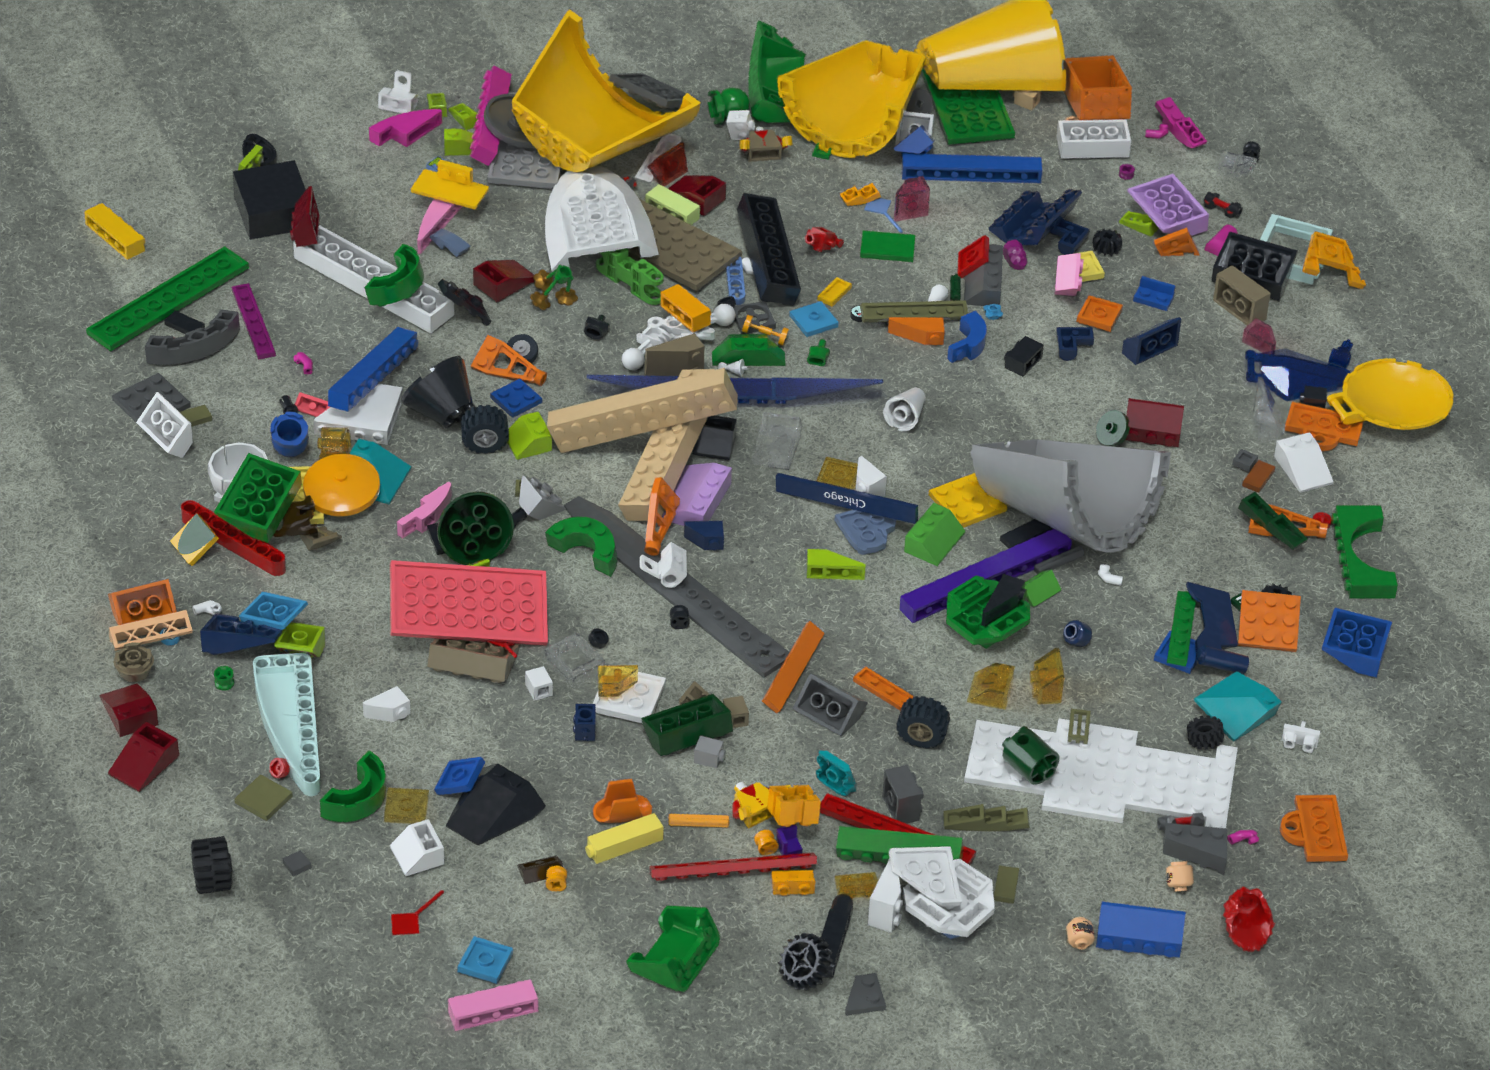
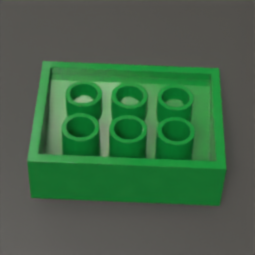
M248 453L217 505L214 514L250 537L269 543L302 486L301 471Z

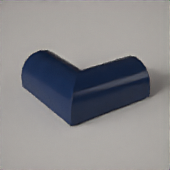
M1063 219L1050 233L1061 237V240L1058 242V249L1063 255L1073 254L1088 237L1090 229Z
M1056 327L1059 357L1064 361H1071L1077 356V346L1094 345L1093 327Z

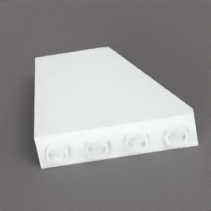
M377 384L373 390L348 412L330 407L314 419V434L350 440H358L359 438L377 444L388 445L402 405L403 387Z

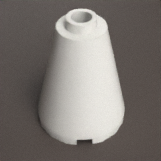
M911 388L890 398L883 409V415L888 425L899 428L898 431H909L914 428L919 420L925 401L924 392L919 388Z

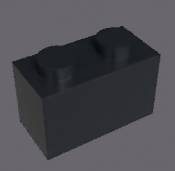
M1025 336L1010 351L1006 352L1004 356L1005 369L1023 377L1042 359L1044 344Z

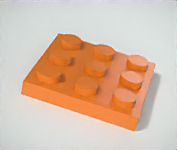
M1242 590L1238 646L1296 652L1301 596Z

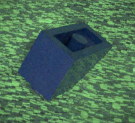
M684 521V538L703 550H724L723 521Z

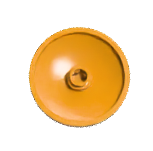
M335 454L318 460L307 470L303 480V490L305 498L306 496H311L317 511L330 516H350L364 511L375 502L380 491V478L376 468L366 459L351 454Z

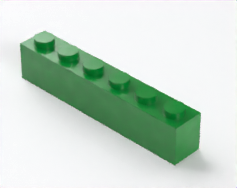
M839 826L836 852L837 857L843 860L858 859L864 862L879 861L887 864L890 859L889 851L891 848L950 846L953 860H962L963 838Z

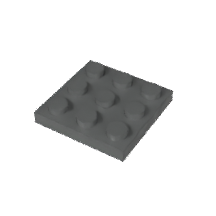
M160 373L112 395V400L135 422L138 421L156 392H159L179 412L191 407L190 401Z

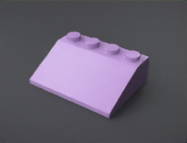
M1174 174L1129 188L1127 191L1163 233H1173L1187 227L1191 236L1208 230L1209 214Z
M717 463L685 465L674 489V492L680 498V503L675 511L676 515L672 523L684 526V521H709L731 485L732 468Z

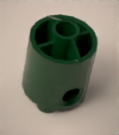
M1022 726L1012 737L1006 738L1002 743L1004 747L1003 759L1029 783L1037 785L1054 775L1059 764V754L1031 729Z

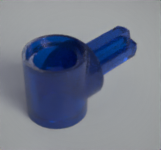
M1347 339V341H1343L1340 347L1332 349L1328 361L1329 364L1347 369L1351 359L1350 351L1353 347L1351 340Z

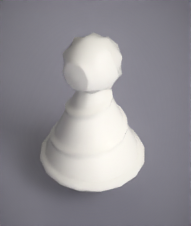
M743 359L728 365L725 362H721L718 365V369L725 368V370H729L740 377L743 376L744 370H747Z

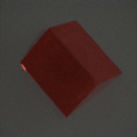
M680 142L661 154L647 166L657 182L663 187L688 172L684 142Z

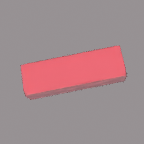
M301 392L295 402L299 412L314 417L319 416L330 408L328 401Z

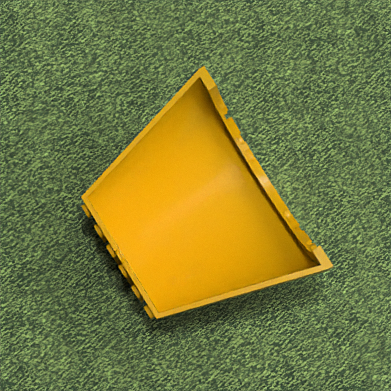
M570 9L562 18L512 100V112L521 130L538 150L540 156L546 157L555 167L571 172H582L687 126L698 115L701 103L687 93L682 99L679 110L676 112H665L661 115L660 111H652L650 108L634 100L621 88L615 87L614 83L609 81L607 73L602 74L598 68L601 65L594 54L589 55L587 49L590 47L584 38L583 19Z

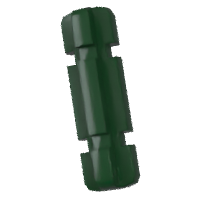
M958 274L950 276V299L952 301H960L961 277Z

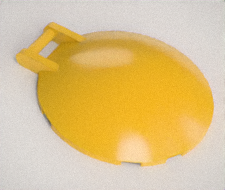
M1394 358L1371 360L1356 366L1354 371L1348 373L1345 377L1342 392L1329 395L1326 401L1341 416V421L1345 425L1367 420L1387 428L1412 430L1429 427L1443 420L1452 409L1454 394L1446 379L1435 370L1431 369L1429 371L1422 368V364L1407 360V363L1396 362ZM1346 403L1352 411L1346 412L1341 404Z

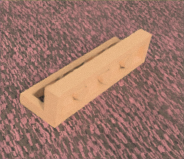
M187 610L109 627L110 642H113L115 651L123 649L127 643L137 642L143 645L193 633ZM182 626H186V627H187V628L181 629V630L177 629V627H182ZM165 627L168 628L167 631L163 634L157 633ZM142 635H147L146 638L142 639L138 637ZM128 639L127 642H124V643L118 644V642H117V641H121V640Z

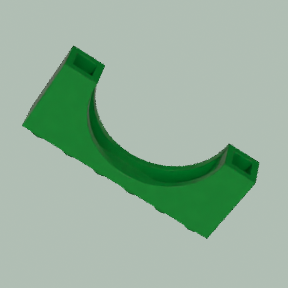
M1336 505L1335 513L1331 515V523L1335 524L1334 537L1338 538L1336 548L1337 551H1340L1339 564H1343L1342 578L1346 579L1344 589L1348 591L1349 599H1395L1398 587L1395 572L1383 571L1367 565L1357 557L1352 549V543L1357 538L1368 533L1382 531L1384 517L1381 505Z

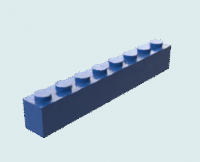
M903 153L902 155L903 180L1041 183L1042 178L1041 157Z
M400 327L395 328L328 390V406L347 412L350 411L377 384L382 382L388 374L399 366L405 358L417 349V332Z

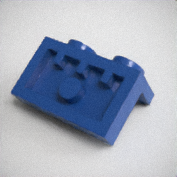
M1142 276L1133 302L1167 311L1174 299L1175 285Z

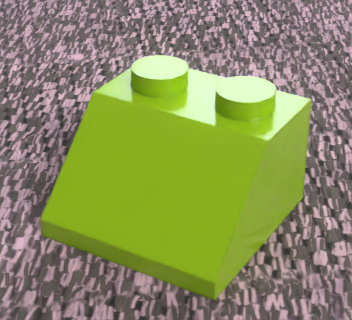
M539 411L520 416L509 428V440L507 443L517 460L552 451V436Z

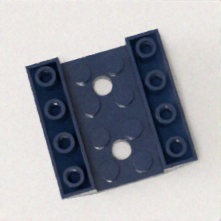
M1067 189L1054 203H1043L1039 191L1031 192L1027 190L1008 209L1003 211L999 218L994 220V223L989 227V231L1005 243L1017 240L1022 245H1038L1074 209L1082 191Z

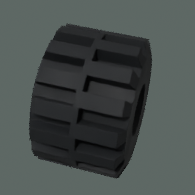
M225 837L192 840L191 856L197 892L205 894L231 890L232 861Z

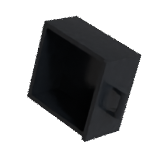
M295 160L233 171L234 200L238 206L249 239L290 233V230H292L291 221H293L292 212L295 211V204L306 191Z

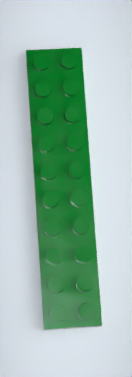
M224 246L86 328L87 335L109 351H112L164 320L175 310L179 311L249 268V263Z

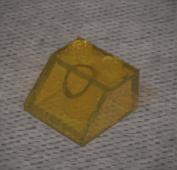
M1054 648L1035 661L1033 671H1030V682H1034V685H1032V695L1036 697L1037 704L1061 703L1064 671L1059 648Z
M994 663L975 672L967 702L1006 710L1013 685L1015 666Z

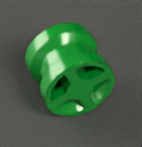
M220 666L215 669L214 684L217 689L226 691L234 686V672L232 668Z

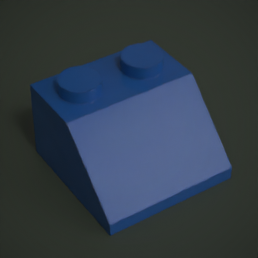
M921 125L893 149L900 152L927 153L934 147L933 143L935 140L924 126Z

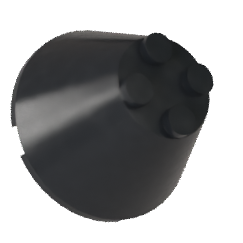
M460 356L448 358L430 369L431 373L423 379L421 376L416 379L401 398L405 406L443 425L445 429L452 426L455 421L460 423L467 410L471 411V408L475 407L465 362Z

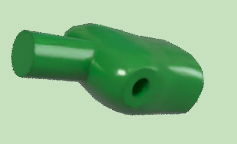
M820 339L818 346H811L809 348V355L807 357L809 364L824 366L830 355V349L825 347L826 340Z

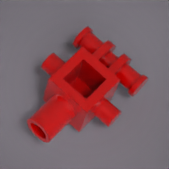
M812 227L805 236L806 243L813 246V250L819 252L830 250L835 245L840 248L844 243L843 239L837 238L836 233L823 227Z

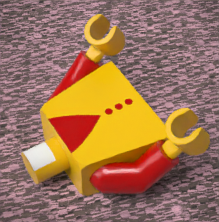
M739 782L734 787L736 792L734 802L732 803L734 819L743 820L749 829L773 817L767 809L768 787L763 786L759 782L748 787L744 782Z

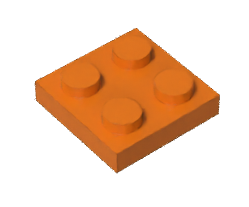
M1089 295L1077 316V322L1111 332L1122 312L1123 305Z

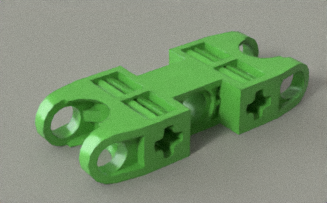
M627 248L600 252L602 257L596 260V268L601 274L615 283L622 280L631 286V293L647 304L658 305L661 303V290L657 287L664 281L661 271L644 259L636 262L630 258Z

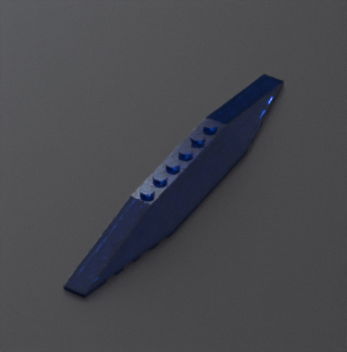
M587 375V380L637 390L677 380L679 376ZM730 378L738 394L737 400L739 404H749V400H757V404H768V401H775V404H786V401L883 384V379Z

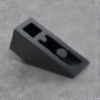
M1003 574L983 610L982 626H987L1015 609L1021 600L1024 601L1027 594L1025 580Z

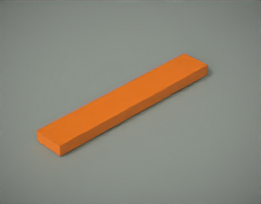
M811 621L806 623L762 700L775 713L781 711L824 635V632Z

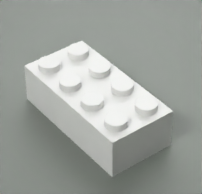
M1127 119L1058 121L1057 142L1061 158L1129 157L1131 138Z

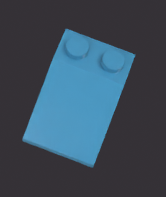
M262 592L239 617L241 622L250 620L253 621L255 626L267 625L282 630L291 623L308 603L304 600Z

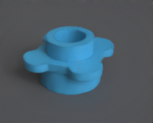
M998 304L985 305L983 307V310L986 311L985 316L990 320H996L1003 316V312L1000 310L1001 306Z

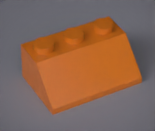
M169 579L108 594L112 612L118 625L177 612Z

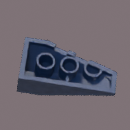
M214 614L200 630L202 652H207L211 655L273 643L282 634L280 629L267 625L255 626L253 621L241 622L239 617L223 614Z

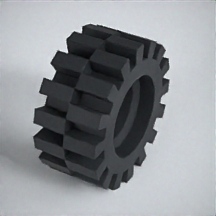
M1207 715L1206 718L1200 716V719L1196 717L1194 721L1191 720L1187 724L1189 744L1198 749L1204 747V750H1208V747H1211V749L1215 748L1214 745L1219 746L1220 742L1224 741V730L1221 720L1215 716L1210 718V715Z

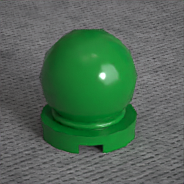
M729 87L721 93L718 90L708 92V96H711V102H707L710 117L716 120L714 124L723 123L724 119L727 120L729 111L749 110L750 100L747 94L740 88Z

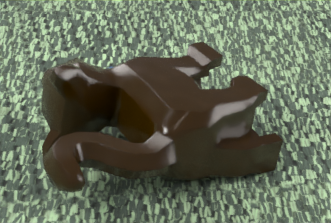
M310 495L306 496L304 501H292L282 519V528L275 531L274 537H292L318 533L317 524L311 525L310 519L314 516L313 512L316 511L315 503Z

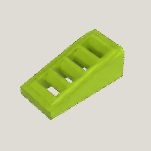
M444 93L427 94L428 108L442 110V117H447Z
M464 103L448 109L449 113L466 131L474 128L477 121V112Z
M1127 211L1119 220L1120 224L1150 237L1159 229L1146 214Z

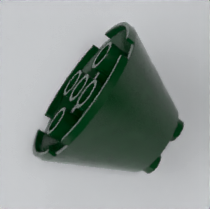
M470 492L455 498L443 510L437 526V535L441 548L449 558L462 565H469L485 559H489L491 562L492 559L499 554L501 555L507 549L514 531L513 517L506 504L498 497L486 492Z

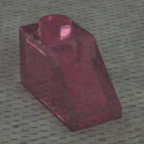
M1256 318L1244 329L1242 342L1270 357H1274L1276 340L1272 327Z

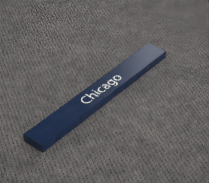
M782 473L776 475V492L908 523L916 524L918 522L917 504Z

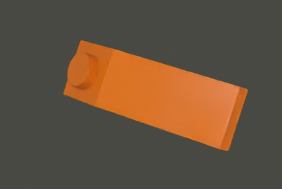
M889 317L888 333L924 345H943L944 321L943 318Z

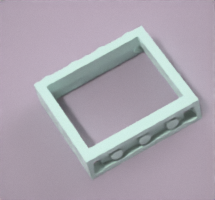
M1272 214L1260 240L1271 242L1274 233L1279 232L1310 241L1311 235L1315 231L1332 236L1333 230ZM1293 264L1289 279L1312 285L1314 280L1319 278L1320 273L1317 276L1302 272L1303 266ZM1319 264V268L1323 269L1324 264Z

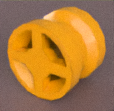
M762 830L754 837L758 851L763 856L775 853L779 846L771 830Z
M552 866L548 868L547 889L550 891H563L566 888L567 870L564 867Z

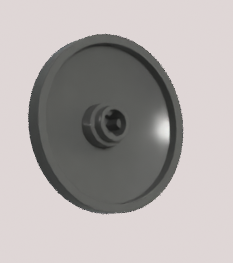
M502 94L493 97L487 103L484 111V121L488 129L497 138L510 145L533 148L534 146L521 130L512 112V100L515 94Z

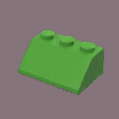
M933 503L905 536L904 552L938 567L965 534V529L950 509Z

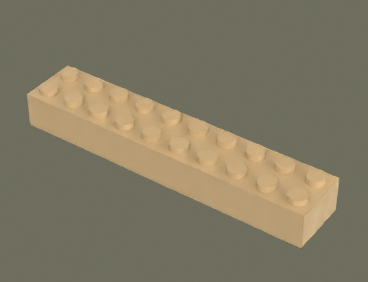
M725 368L550 411L548 412L547 428L560 453L737 410L738 394Z
M715 369L682 370L678 379ZM708 417L653 430L618 504L627 521H648L650 495L655 478L662 477L674 491ZM658 503V513L662 517L665 510Z

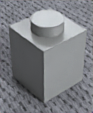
M700 736L694 749V763L718 768L720 761L723 762L726 755V750H723V741Z

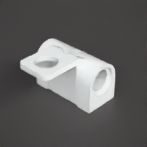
M399 70L395 72L394 88L384 87L379 92V109L401 114L415 110L418 103V95L411 93V73ZM399 76H405L407 83L402 84L399 81Z
M670 542L662 550L661 560L658 563L641 555L640 568L661 579V583L665 587H676L687 576L686 550ZM645 562H648L651 565L652 569L648 568L645 565Z

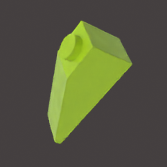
M444 129L445 156L471 155L470 146L474 140L472 139L473 133L464 129Z
M807 549V578L865 580L866 564L827 549Z

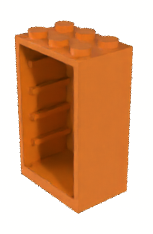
M1114 55L1065 58L1063 69L1066 70V90L1064 93L1079 120L1131 119L1132 86Z

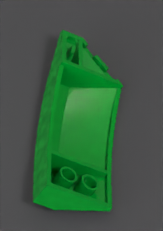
M758 20L751 51L748 79L752 116L758 121H765L767 123L791 122L783 107L785 104L783 98L779 96L777 77L804 66L806 54L793 48L795 44L788 38L780 37L777 34L778 30L774 26Z

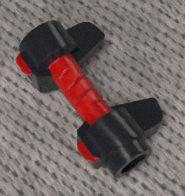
M1207 192L1205 195L1204 203L1206 208L1213 209L1219 206L1226 209L1225 216L1229 218L1241 215L1243 208L1240 203L1231 202L1229 204L1219 199L1220 194Z

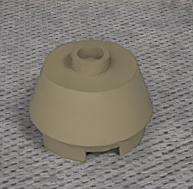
M137 642L125 644L123 649L119 652L116 651L114 658L115 668L121 677L128 682H140L146 679L154 663L151 650L142 647L141 643Z

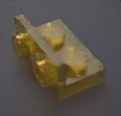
M876 872L837 875L834 881L838 895L847 894L853 899L857 897H871L879 879H877Z

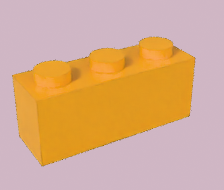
M679 284L660 292L661 307L693 333L711 325V310L709 307L701 303Z

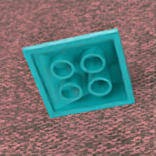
M358 438L350 454L366 459L376 468L380 478V491L375 501L390 505L412 467L377 443Z
M1237 671L1194 698V701L1207 715H1210V718L1215 716L1221 720L1224 733L1233 742L1276 715L1282 703L1268 687Z

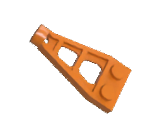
M487 335L471 364L472 369L487 375L513 380L521 379L524 382L534 383L542 386L547 378L546 372L536 368L505 342L490 335ZM500 353H504L511 359L506 369L494 367ZM517 362L527 367L524 375L512 372Z
M662 477L655 478L650 495L644 551L652 556L659 554L660 544L676 515L675 511L680 503V498ZM658 503L666 511L664 518L658 513ZM656 523L660 527L658 532L655 531Z
M1269 505L1278 515L1283 513L1291 522L1296 521L1305 524L1306 528H1298L1305 536H1316L1326 539L1328 524L1274 505ZM1251 519L1248 533L1274 536Z

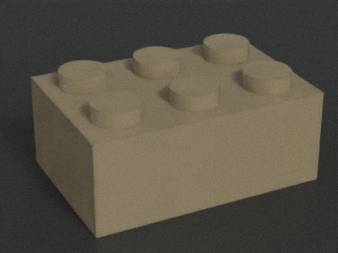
M1232 265L1217 274L1213 301L1248 327L1253 328L1266 320L1271 293Z

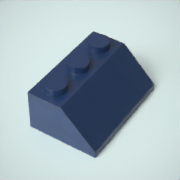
M1177 317L1166 320L1134 336L1128 337L1123 341L1122 354L1133 364L1138 365L1178 346L1181 318Z

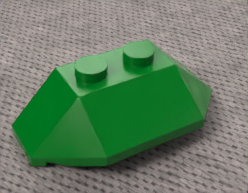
M729 334L712 351V366H718L721 362H725L728 365L741 359L744 360L745 366L786 365L785 351L767 334Z

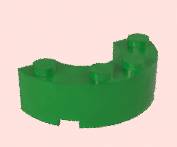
M402 244L393 254L398 269L386 276H374L364 287L370 305L384 307L388 304L408 299L422 285L424 271L417 251L413 247Z
M571 517L553 524L545 532L548 546L562 553L576 546L591 548L594 550L592 558L595 569L610 577L613 575L618 558L615 541L611 531L600 521L588 517Z
M368 750L357 762V779L362 782L360 785L349 790L331 788L320 799V814L322 818L334 822H352L366 818L379 809L386 796V773L384 765L377 755Z

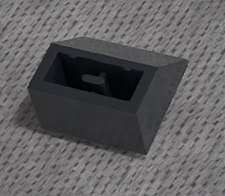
M721 416L708 417L693 448V455L730 460L736 437L737 419Z

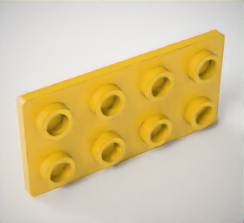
M441 159L437 163L438 172L424 169L411 187L412 193L471 209L478 207L489 190V186L473 182V168Z

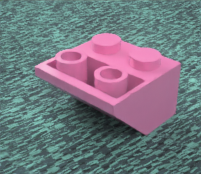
M1080 253L1058 256L1055 295L1076 296L1077 291L1081 290L1082 277H1079V274H1082L1084 259H1080Z

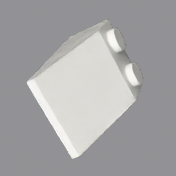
M1310 432L1276 442L1274 457L1300 493L1333 484V479L1319 444Z
M890 859L870 897L868 916L869 926L892 932L894 926L899 925L902 914H899L903 904V900H900L899 876L892 871Z

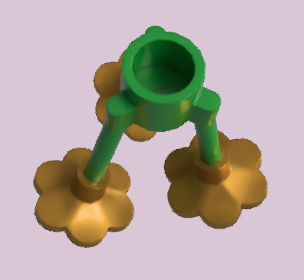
M559 265L551 273L540 270L534 274L535 287L543 292L539 293L536 291L530 295L533 305L541 310L549 308L551 306L547 298L549 292L557 283L564 284L566 282V288L563 287L555 293V297L558 299L557 302L567 306H571L573 302H576L578 300L577 295H575L576 292L570 289L571 282L574 279L571 276V269L567 266Z

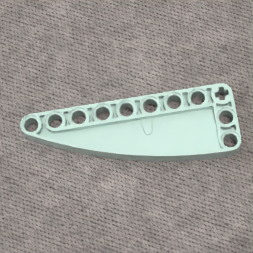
M306 653L258 656L253 660L254 684L260 715L270 742L277 756L285 758L290 768L289 775L300 790L307 796H315L320 792L321 788L311 657Z

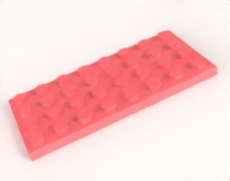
M391 560V636L480 642L498 641L546 646L548 643L546 571Z

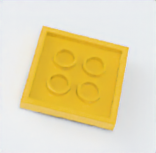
M975 473L930 489L928 494L936 504L950 509L963 528L1007 511L1005 503L989 496L981 488Z

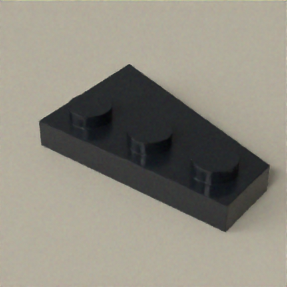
M440 280L438 286L445 297L459 307L463 305L473 317L478 315L484 325L488 326L492 322L482 304L483 300L479 296L471 295L465 288L460 289L452 281Z

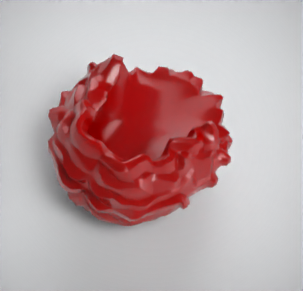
M1243 886L1230 895L1226 903L1223 904L1225 908L1223 917L1226 918L1225 923L1227 924L1226 930L1233 944L1241 947L1243 951H1260L1267 943L1269 936L1272 935L1275 923L1273 922L1271 909L1262 891L1257 888L1249 890Z

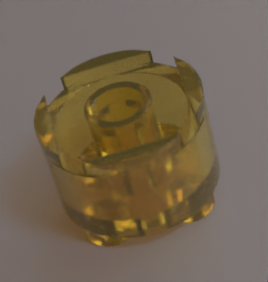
M321 428V437H318L317 442L318 449H321L319 460L335 454H350L348 450L351 447V435L348 428Z

